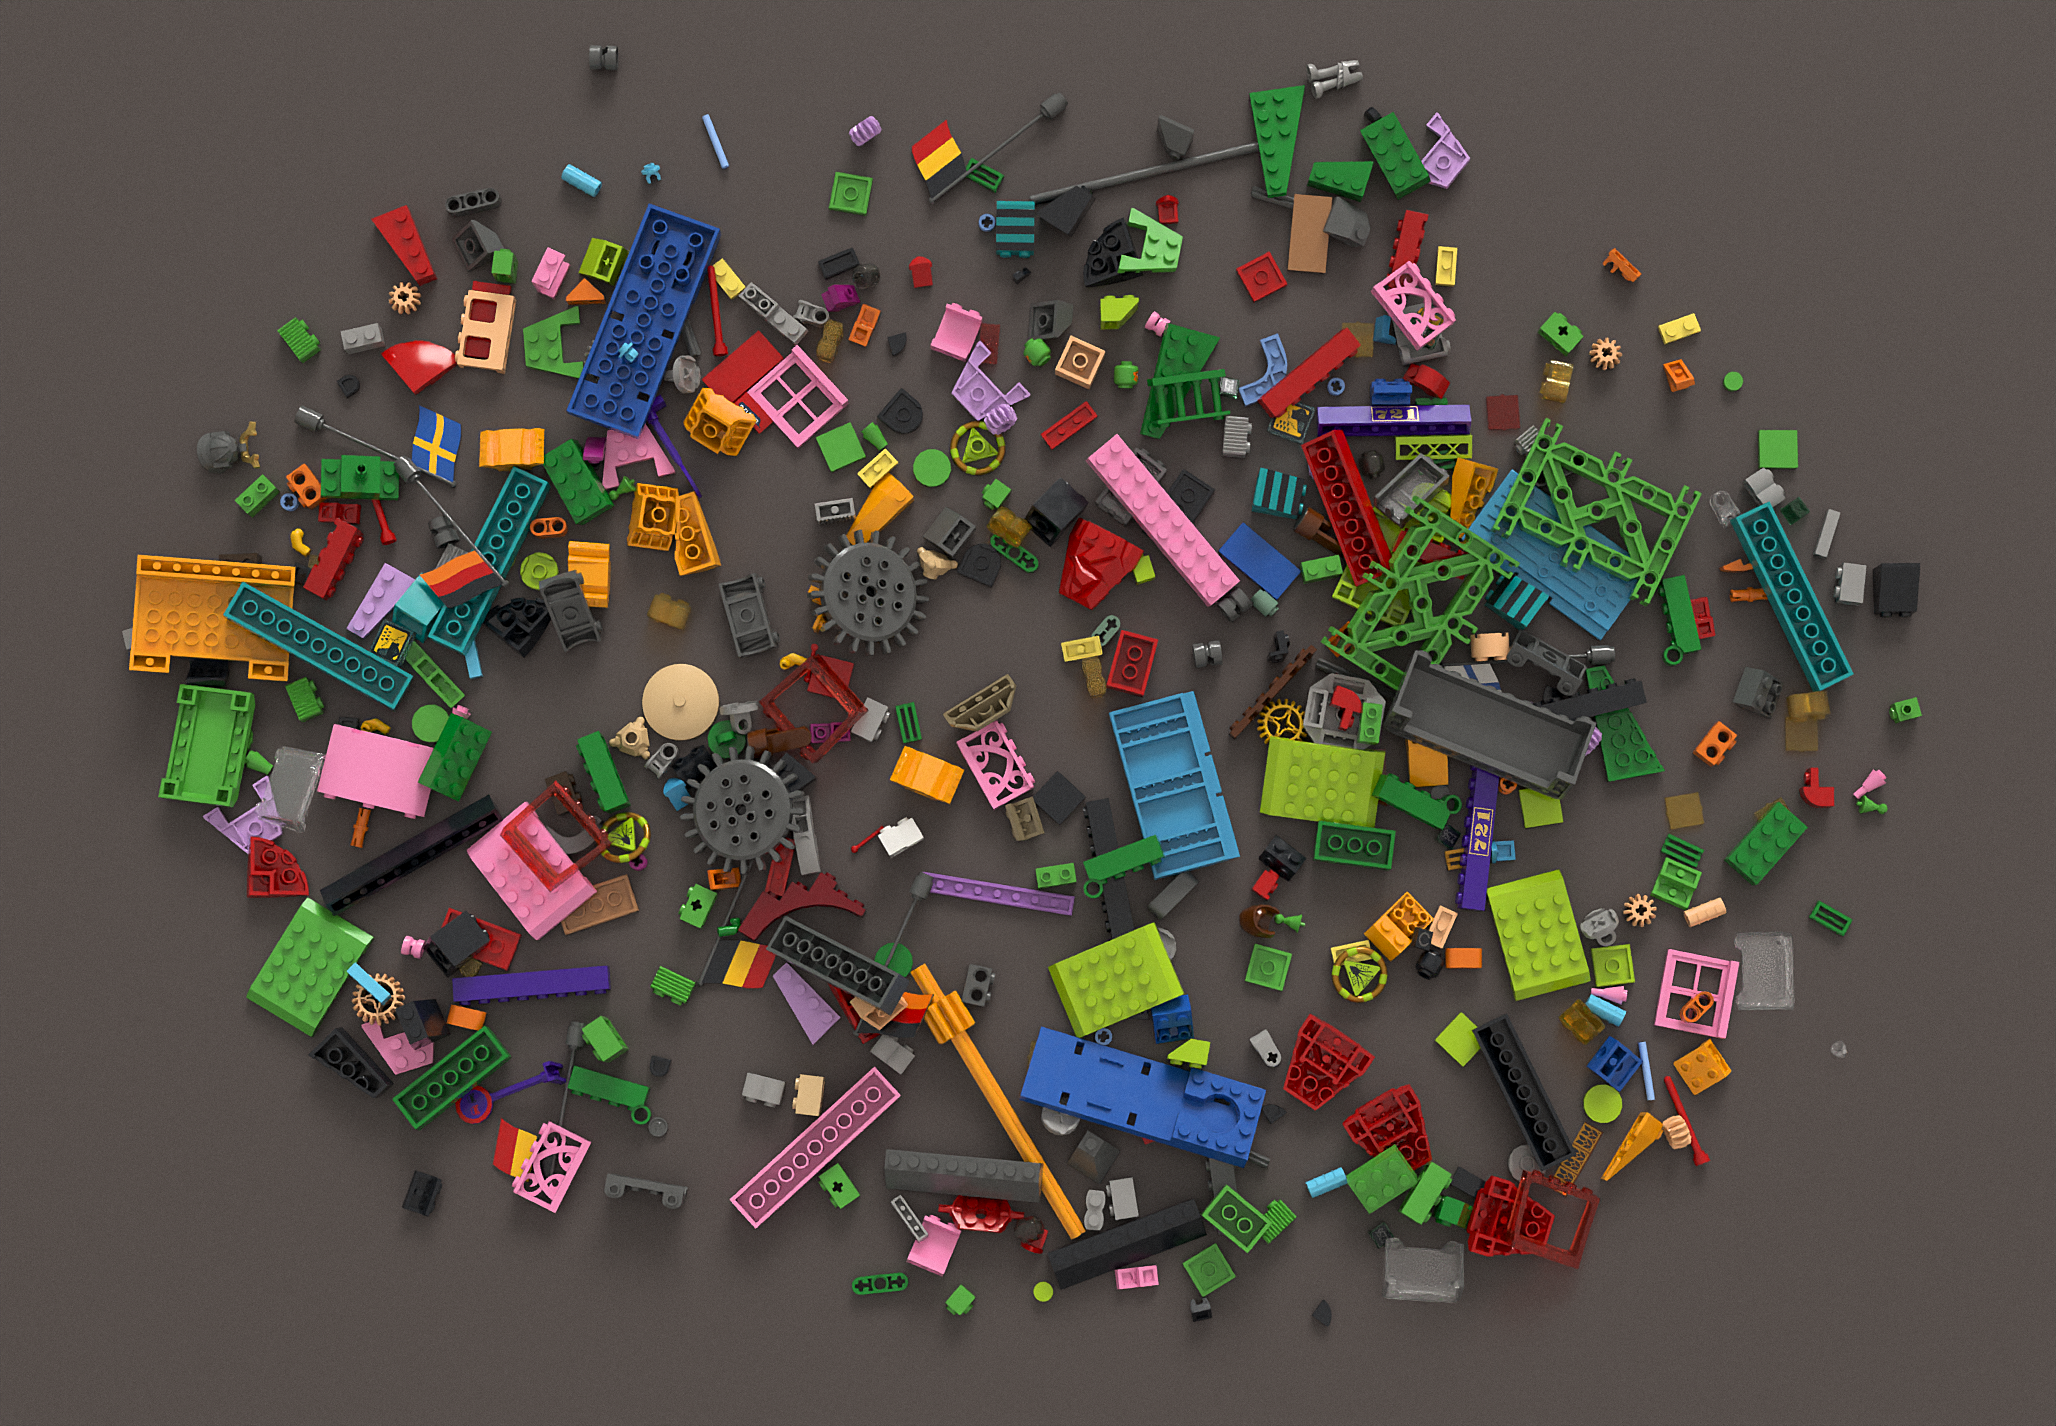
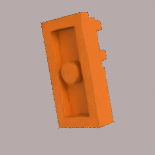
M1615 248L1608 253L1609 256L1603 262L1604 266L1608 262H1613V269L1610 272L1614 273L1620 268L1622 276L1628 281L1634 282L1642 275Z

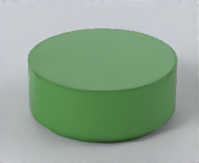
M1729 372L1723 379L1725 389L1731 392L1737 391L1743 384V378L1737 372Z

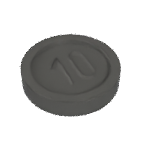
M1444 785L1435 786L1431 790V798L1437 800V798L1441 799L1444 795L1450 794L1449 789Z
M655 1117L649 1122L648 1129L653 1136L660 1137L667 1132L668 1124L665 1119Z

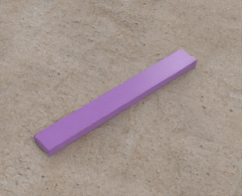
M923 872L934 877V884L930 893L1072 916L1074 896Z

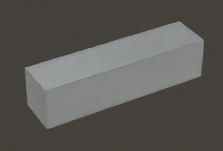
M1831 509L1826 511L1813 556L1822 559L1827 557L1840 512Z
M901 1195L891 1201V1205L918 1243L929 1237V1234Z

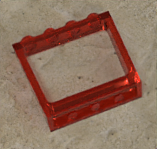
M821 655L810 656L759 701L764 708L763 713L777 722L775 726L779 731L795 729L793 724L774 704V700L811 670L848 712V717L817 751L810 744L799 748L801 750L799 752L800 755L806 760L809 759L811 763H817L869 711Z
M557 781L504 826L500 834L549 892H552L568 878L609 849L612 844L608 839V833L595 825L594 817L590 814L586 815L582 804L578 800L574 801L570 797L569 789L566 786L562 787ZM553 795L558 798L599 845L561 873H557L517 828L542 803Z
M1534 1169L1532 1172L1523 1170L1504 1240L1516 1249L1578 1269L1600 1198L1593 1194V1190L1587 1187L1578 1189L1576 1184L1569 1181L1563 1184L1555 1176L1550 1175L1549 1178L1543 1177L1544 1174ZM1534 1182L1587 1200V1205L1569 1250L1520 1235L1531 1183Z

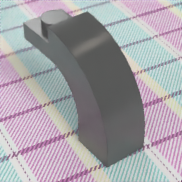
M595 816L586 828L574 837H563L549 826L546 829L566 855H574L588 850L597 842L592 835L598 834L603 827L601 824L604 821Z

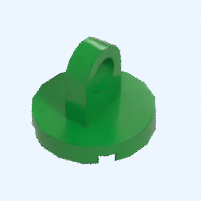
M730 720L718 722L709 731L708 745L713 753L719 754L724 759H729L730 747H735L738 755L743 751L746 744V734H736L732 730Z

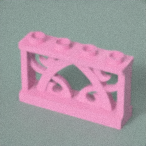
M1408 261L1375 285L1371 293L1418 351L1453 325L1456 319L1454 312L1450 308L1447 309L1443 304L1442 297L1438 293L1435 294L1432 290L1429 280L1421 276L1418 266ZM1402 274H1409L1413 282L1408 283L1405 279L1404 287H1401L1399 278ZM1395 279L1397 288L1386 291L1383 287ZM1405 294L1415 295L1424 299L1423 317L1416 313L1405 315L1402 312L1406 305ZM1398 295L1402 299V304L1400 305L1394 302L1395 299H1400ZM1435 313H1439L1443 317V323L1439 326L1428 322L1429 319L1432 321L1439 320L1435 318ZM1411 318H1416V319L1420 320L1421 323H1419V322L1416 320V324L1413 325V324L1410 322V319H1411ZM1426 326L1435 330L1426 338L1421 336Z
M997 720L978 732L976 731L956 742L993 810L1034 788L1033 783H1035L1031 773L1027 774L1023 768L1026 766L1021 756L1017 757L1014 752L1017 749L1012 739H1007L1005 735L1007 730L1002 722L998 723ZM990 731L996 732L999 740L994 742L991 737L989 740L990 745H986V734ZM981 736L982 745L967 746L966 743ZM1003 742L1005 743L1008 751L1000 748ZM981 752H984L985 760L978 762L977 756H982ZM988 752L1007 758V766L1003 778L992 772L982 773L981 770L986 767L989 760ZM1014 761L1019 770L1012 771ZM1020 776L1024 781L1023 786L1019 789H1014L1008 785L1009 780L1017 784L1014 778ZM995 777L1000 781V784L996 781L994 785H991L989 779ZM1005 787L1012 792V794L1000 801L996 798Z
M548 1121L547 1124L543 1123L538 1133L541 1137L538 1142L534 1141L530 1148L532 1155L529 1159L525 1158L520 1168L523 1172L520 1177L516 1176L512 1187H514V1193L556 1213L591 1141ZM552 1132H558L562 1138L561 1146H557L555 1137L554 1142L549 1143L547 1141L548 1135ZM566 1136L580 1142V1146L565 1145ZM542 1143H543L544 1146H545L547 1149H545V1150L541 1151L540 1153H538V1151H539V1149H540V1147H541V1145H542ZM563 1152H567L565 1157L569 1156L571 1158L569 1163L563 1162ZM559 1153V1163L567 1171L566 1174H554L544 1180L540 1169V1160L549 1155ZM533 1163L534 1173H528ZM527 1179H532L533 1183L530 1187L537 1185V1183H539L540 1187L534 1192H527L524 1189V1182ZM552 1179H557L559 1181V1184L556 1187H554L552 1183L550 1184V1186H548L547 1184ZM543 1190L552 1201L549 1204L535 1196Z

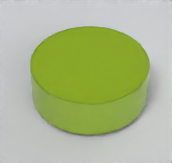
M1039 1282L1034 1287V1296L1039 1301H1048L1053 1295V1288L1047 1282Z

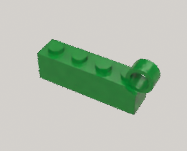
M1685 575L1662 579L1657 586L1658 594L1663 598L1662 612L1667 616L1668 620L1666 622V630L1668 634H1671L1672 638L1670 647L1665 649L1662 654V659L1668 666L1679 664L1684 654L1701 650ZM1669 650L1677 652L1678 660L1676 662H1672L1667 658Z
M1391 773L1380 776L1371 795L1440 830H1443L1449 815L1458 813L1462 807L1461 799L1456 795L1447 794L1441 799L1437 798V800L1430 798V793L1423 790L1420 792L1415 790L1416 786L1408 782L1402 783L1398 781L1399 777ZM1450 798H1452L1455 803L1454 808L1452 810H1449L1447 808V801Z
M1158 836L1147 837L1084 861L1083 864L1090 879L1084 884L1086 896L1093 899L1102 896L1104 892L1103 885L1108 883L1107 879L1114 877L1116 880L1126 876L1125 872L1130 870L1135 873L1143 870V866L1150 863L1153 866L1161 863V859L1165 858ZM1093 882L1098 883L1100 886V891L1096 895H1091L1088 892V886Z
M574 1066L568 1088L572 1089V1094L583 1096V1093L591 1095L590 1099L600 1102L603 1098L609 1100L608 1104L620 1107V1104L627 1105V1110L632 1111L631 1117L636 1124L643 1125L651 1120L652 1112L649 1107L645 1106L650 1087ZM640 1108H644L648 1113L647 1119L642 1122L638 1121L635 1116L636 1111Z

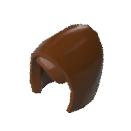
M1253 905L1240 913L1239 924L1250 935L1272 938L1275 932L1268 931L1272 917L1275 914H1279L1280 911L1270 905Z

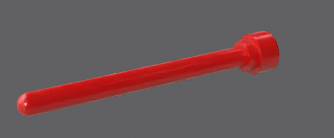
M710 265L707 267L716 342L714 348H712L713 356L728 355V347L723 343L715 268Z
M372 500L382 531L380 533L382 545L395 543L397 541L395 533L389 530L380 500Z
M1666 1076L1664 1082L1676 1111L1685 1120L1691 1135L1690 1144L1695 1153L1693 1154L1694 1164L1698 1166L1710 1161L1707 1153L1705 1154L1704 1150H1701L1670 1076Z

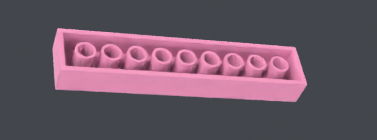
M1118 434L1085 460L1207 607L1215 603L1240 581Z
M876 1067L872 1068L729 1200L755 1229L758 1228L900 1098L901 1095Z

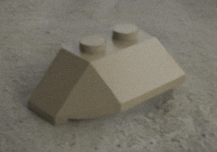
M1006 674L943 713V716L951 727L978 732L1010 712L1016 684Z

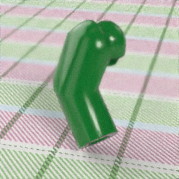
M732 918L730 926L717 927L718 937L735 935L741 926L740 918Z

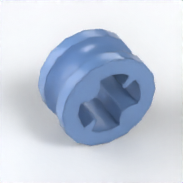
M991 214L982 215L978 222L980 229L985 232L993 230L995 218ZM986 218L990 219L989 222L992 221V225L990 224L988 228L984 227L985 224L982 225V221H985Z
M1340 378L1331 379L1327 385L1328 392L1334 396L1340 395L1345 389V383ZM1338 382L1341 390L1333 391L1331 383L1335 384Z
M286 493L281 497V506L286 511L291 512L298 508L299 500L294 494ZM288 498L290 500L294 498V500L292 501L293 506L288 505V507H286V500Z
M1102 1028L1095 1033V1040L1098 1044L1107 1045L1112 1040V1033L1110 1030ZM1102 1031L1107 1032L1106 1035L1109 1034V1039H1106L1105 1042H1100L1101 1039H1098V1035L1102 1034Z

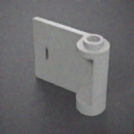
M1424 303L1407 306L1402 312L1405 315L1408 313L1418 314V311L1424 308ZM1392 319L1402 365L1448 356V351H1451L1449 340H1445L1442 337V333L1436 336L1435 343L1432 345L1433 348L1429 347L1431 350L1422 347L1417 351Z

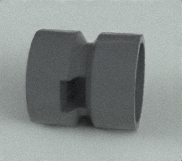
M590 45V69L602 70L605 67L606 70H618V46L607 45L603 48L601 45Z
M444 515L428 522L431 533L435 534L433 539L437 549L446 548L448 543L454 545L460 541L457 530L453 529L454 526Z
M1238 587L1229 593V598L1224 597L1216 604L1221 613L1231 623L1240 617V612L1245 613L1253 606L1246 594Z
M1219 640L1209 641L1207 645H1204V643L1192 644L1195 668L1207 667L1208 664H1211V666L1223 665Z

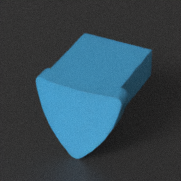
M1383 315L1376 318L1373 341L1396 345L1397 339L1389 335L1390 316Z
M670 778L664 786L663 793L665 797L670 799L676 811L688 805L681 801V798L683 796H690L685 788L686 784L684 781Z
M1492 840L1490 856L1492 864H1495L1496 861L1516 860L1514 841L1495 842Z

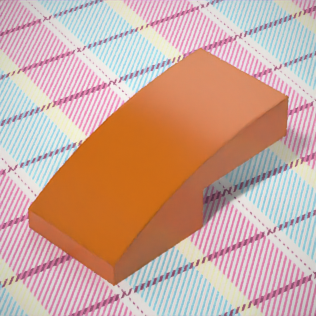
M863 304L848 340L866 347L881 310Z
M1738 559L1719 569L1721 572L1736 573L1753 570L1751 563L1743 565L1741 559Z

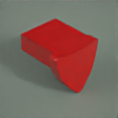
M1166 195L1156 201L1160 224L1178 223L1177 205H1179V201L1176 197Z
M918 256L909 264V270H912L914 288L933 285L930 268L932 267V262L925 257Z
M1030 1224L1024 1242L1021 1241L1020 1246L1030 1252L1042 1254L1044 1251L1042 1247L1048 1230Z

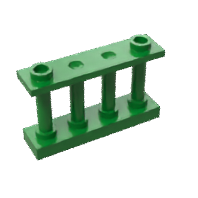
M1225 369L1147 379L1148 387L1154 386V390L1157 391L1160 420L1152 421L1153 425L1159 424V428L1169 427L1171 426L1170 422L1207 417H1213V420L1225 419L1224 415H1229L1230 411H1222L1218 384L1220 377L1226 376ZM1202 379H1208L1211 382L1214 405L1213 413L1204 414L1200 387ZM1190 381V384L1193 385L1196 415L1186 416L1182 390L1183 382ZM1165 384H1172V387L1175 388L1178 417L1168 419L1164 394Z

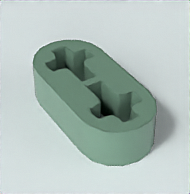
M1113 615L1107 616L1093 632L1091 637L1095 635L1100 636L1103 632L1105 633L1103 637L1104 642H1100L1101 648L1117 633L1120 628V620ZM1115 620L1116 628L1111 627L1109 631L1105 630L1108 627L1107 621L1112 622Z

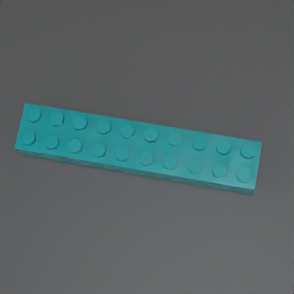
M513 466L474 544L504 580L530 530L531 522L535 520L551 488L547 481ZM501 586L487 590L466 603L453 608H447L444 604L428 637L432 641L466 656Z
M1770 501L1731 519L1730 522L1812 691H1821L1853 675L1854 673Z
M242 582L223 614L226 619L394 712L414 679L411 674L245 582Z

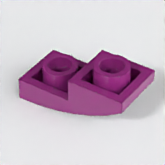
M587 437L583 460H588V463H599L602 461L607 437Z
M850 722L809 724V731L812 735L810 744L851 741Z

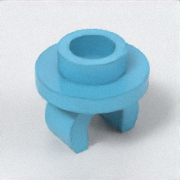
M650 163L644 166L641 172L642 175H646V180L649 184L651 183V175H656L658 181L661 180L660 173L658 172L660 169L659 165Z
M632 342L629 345L624 343L618 350L621 353L619 357L625 356L632 363L639 353L631 348Z

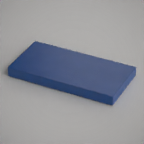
M1245 523L1238 527L1218 551L1276 601L1301 573L1300 569Z

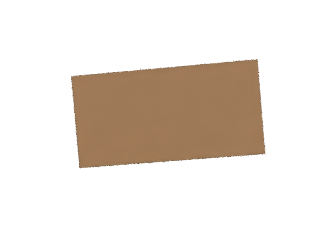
M1294 194L1288 270L1314 273L1326 272L1329 235L1323 232L1331 210L1332 197Z
M628 874L593 885L597 893L561 921L565 935L638 912L639 908Z

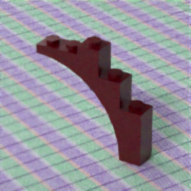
M828 872L826 874L820 873L809 892L806 891L807 887L800 882L796 884L791 882L780 901L777 900L778 896L773 892L768 891L766 893L763 891L738 931L756 942L763 931L776 920L788 913L803 908L818 906L834 907L848 911L860 918L864 916L866 909L863 908L865 905L858 900L851 901L848 899V894L840 889L835 891L838 884L833 875Z

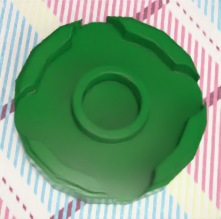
M887 943L882 946L876 953L874 961L884 966L894 943ZM898 943L888 968L906 977L912 969L913 959L910 951L904 945Z

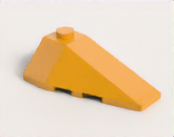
M1458 457L1452 475L1450 518L1469 529L1475 520L1477 509L1479 507L1482 508L1484 505L1482 500L1486 493H1490L1494 486L1498 468ZM1461 533L1459 538H1462L1465 533Z
M889 472L874 485L846 536L852 545L856 544L854 539L855 531L862 530L864 543H868L871 532L875 530L880 532L914 501V496Z
M695 491L676 497L675 561L680 576L704 572L721 566L716 546Z
M1640 1112L1601 1179L1608 1181L1653 1143L1655 1139L1658 1140L1664 1131L1662 1130L1663 1124L1651 1114Z

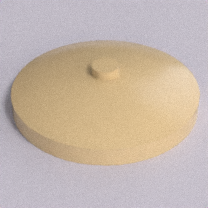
M674 664L659 670L648 681L642 698L643 712L649 725L661 736L676 741L691 740L705 733L714 723L719 711V694L714 682L704 671L692 665Z

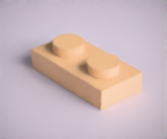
M1441 905L1439 906L1428 930L1433 932L1432 945L1440 949L1443 948L1458 913Z

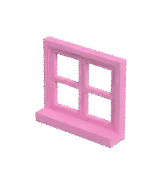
M798 345L792 349L791 354L747 392L798 449L849 404L848 399ZM795 363L811 380L797 394L780 378ZM776 380L793 397L778 411L761 394ZM816 386L832 402V405L818 418L801 401ZM797 403L814 420L800 434L783 418Z
M1667 949L1654 1025L1725 1039L1739 962ZM1676 961L1697 965L1693 990L1672 986ZM1701 966L1722 970L1718 995L1712 994L1716 1002L1712 1027L1666 1018L1670 992L1691 996L1692 998L1695 994L1702 992L1697 991ZM1701 995V996H1700L1701 999H1706V1000H1707L1706 996H1704V995ZM1689 1009L1687 1018L1692 1019L1693 1010Z

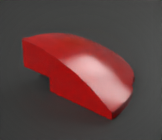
M428 341L399 343L381 353L415 395L419 394L428 385H433L457 365L454 353L443 346Z
M250 837L247 898L308 896L307 879L304 871H301L297 864L296 858L288 850L275 845V842L271 840Z

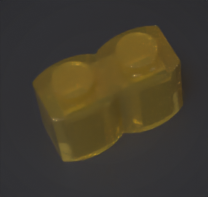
M831 319L826 322L823 329V337L817 345L818 359L828 363L834 361L838 351L837 345L840 344L844 336L842 323Z
M1551 359L1549 364L1545 365L1543 375H1547L1546 381L1542 382L1540 387V393H1543L1542 399L1565 403L1573 364Z
M1002 506L995 512L986 526L993 534L1003 537L1008 544L1014 547H1019L1032 529V526L1026 520L1016 517L1011 510Z
M660 593V595L655 594L647 617L684 631L692 610L691 607H688L689 603L679 599L678 602L670 600L671 596Z
M1097 656L1085 658L1082 661V673L1087 680L1086 689L1091 699L1105 696L1106 682L1101 675L1102 666Z
M1827 691L1795 694L1786 697L1789 720H1795V723L1805 722L1810 717H1814V720L1826 719L1825 715L1830 714Z
M1579 999L1559 1016L1563 1026L1571 1030L1576 1039L1584 1045L1592 1041L1605 1028L1601 1019L1591 1013L1588 1006Z

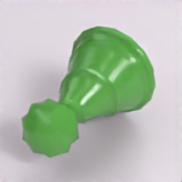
M624 476L617 490H612L608 494L610 499L617 500L619 494L635 492L636 488L633 484L635 480H630L627 476Z
M1863 795L1861 801L1856 803V805H1859L1860 814L1873 812L1874 810L1884 814L1888 809L1886 804L1878 806V804L1867 798L1866 795Z
M1277 914L1274 917V921L1277 924L1284 922V924L1295 930L1296 933H1298L1300 926L1305 927V923L1301 922L1302 914L1284 918L1282 914Z

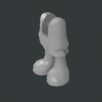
M1358 60L1337 62L1336 66L1317 70L1314 64L1306 65L1309 83H1311V91L1314 98H1320L1323 92L1336 87L1338 90L1341 87L1344 88L1362 80V72L1352 74L1349 72L1360 67ZM1335 75L1337 76L1336 78L1331 79V80H1328V81H1324V82H1319V81H1318V80H1320V79H1324V78H1327V77H1330V76H1335Z

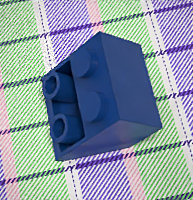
M1188 994L1181 995L1151 1008L1156 1044L1194 1038L1192 1012Z

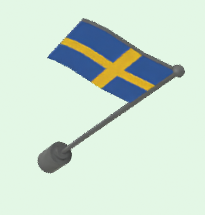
M302 405L297 411L294 423L314 432H317L318 429L326 428L394 460L399 458L326 425L323 419L324 415ZM419 405V422L413 441L412 461L421 472L454 488L456 487L454 466L461 441V424Z

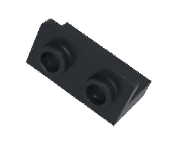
M1284 630L1277 631L1273 636L1276 651L1268 654L1266 657L1267 661L1279 663L1284 661L1283 659L1288 655L1290 641L1288 634H1284Z
M189 658L190 669L186 677L187 685L226 686L230 674L228 660Z
M704 745L693 748L690 754L677 759L674 765H672L680 780L686 784L685 787L687 789L691 788L687 783L688 779L700 782L705 778V775L697 767L699 764L707 766L710 771L717 767Z
M1277 835L1259 856V860L1264 865L1270 867L1286 881L1291 880L1307 859Z
M415 1170L402 1208L428 1217L435 1208V1197L441 1191V1179Z

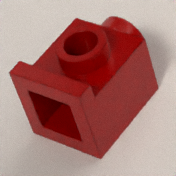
M1265 870L1251 890L1267 901L1270 898L1267 895L1268 892L1272 894L1278 886L1275 882L1278 880L1279 875L1272 870H1269V872Z

